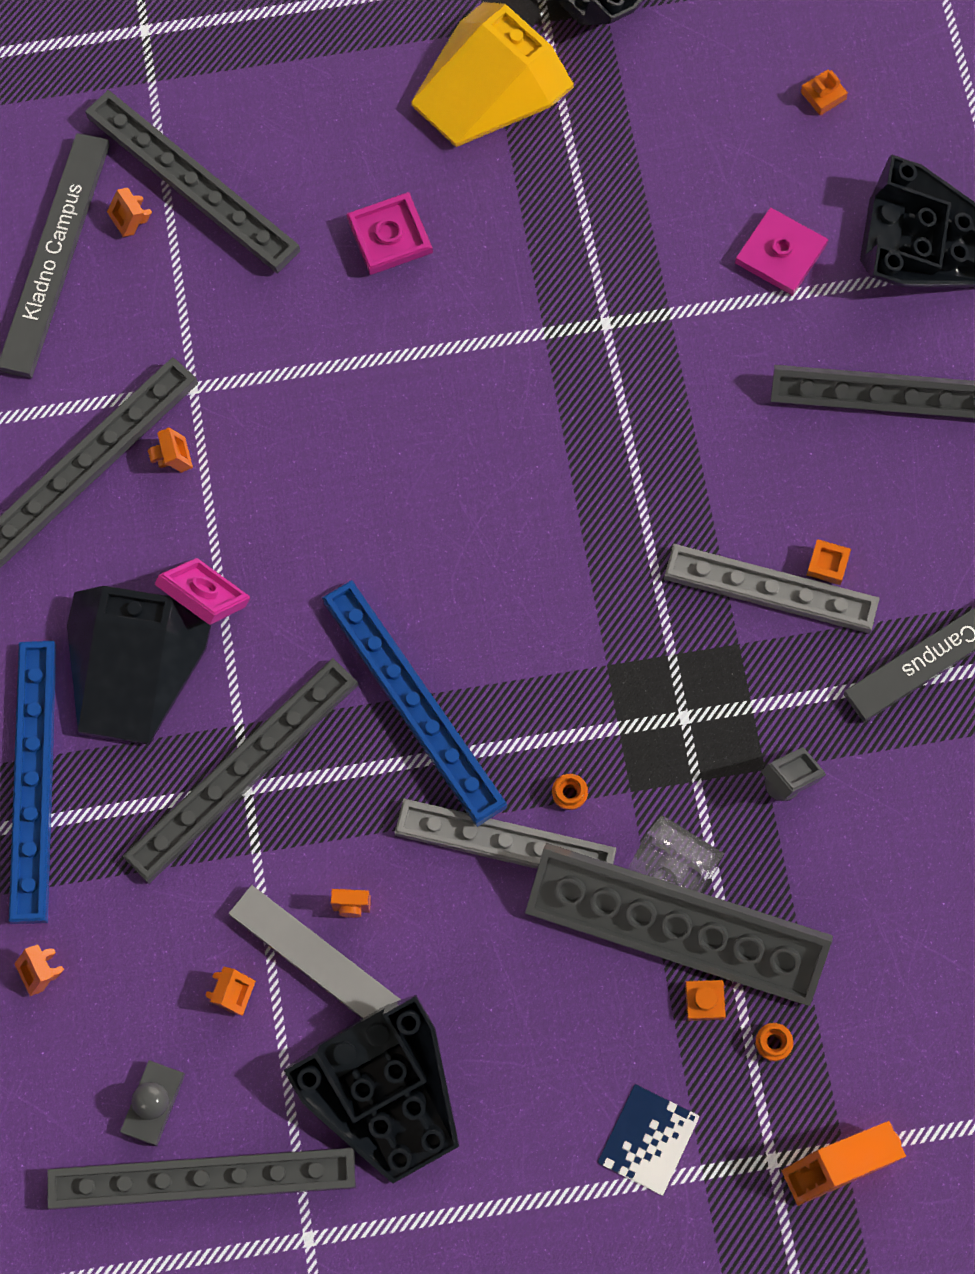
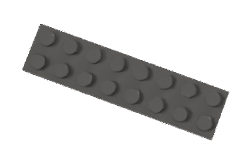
M546 843L543 849L525 912L526 914L807 1006H811L833 940V935Z

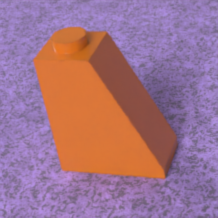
M887 1121L823 1147L781 1171L797 1206L883 1169L905 1158L906 1155L898 1134L894 1131L890 1121Z

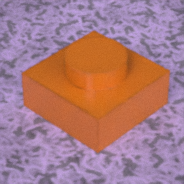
M817 539L806 576L841 585L851 549Z
M332 889L331 906L333 911H339V915L342 917L357 918L361 917V912L370 913L371 896L369 890Z
M686 981L687 1021L725 1020L724 981Z

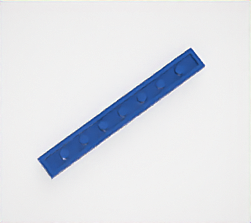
M353 580L322 597L328 611L474 824L478 827L507 808L506 801Z
M55 641L19 642L9 898L10 924L48 923L57 649Z

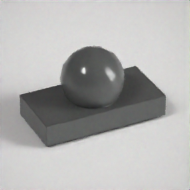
M803 747L769 763L761 771L766 777L765 789L769 796L777 801L792 800L799 792L818 783L826 775L825 771Z
M149 1060L139 1086L132 1095L131 1106L120 1132L158 1146L185 1074Z

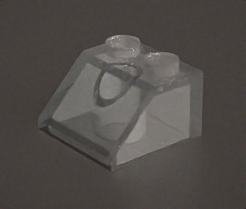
M661 815L647 832L628 869L702 893L722 860L724 853Z

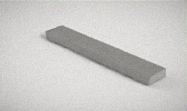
M673 544L664 580L868 634L871 633L879 602V597L677 544Z
M403 799L395 829V836L535 869H538L546 843L611 864L614 863L617 849L616 847L495 819H489L477 827L468 813Z
M253 885L250 886L228 913L230 917L362 1019L388 1004L401 1000Z

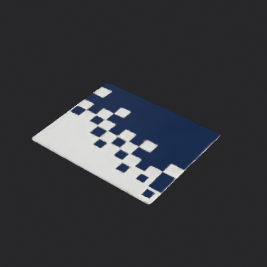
M635 1084L598 1163L663 1195L697 1124L699 1115Z

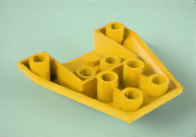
M483 2L459 22L412 99L411 106L455 147H458L552 107L574 88V83L552 45L506 4Z

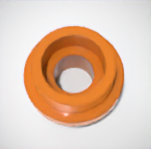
M564 774L555 780L552 786V798L560 808L575 810L580 808L587 800L588 787L580 776ZM570 787L575 789L577 794L573 798H567L563 795V791Z
M769 1023L758 1031L755 1038V1046L758 1053L766 1060L780 1061L785 1059L792 1051L793 1037L784 1025ZM771 1036L777 1037L781 1042L780 1048H770L767 1044V1039Z

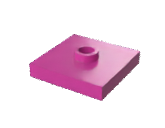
M409 192L346 214L347 221L370 275L433 253L432 245Z
M770 207L736 257L735 264L793 296L827 246L828 239Z
M198 558L159 574L154 584L209 625L245 608L251 598Z

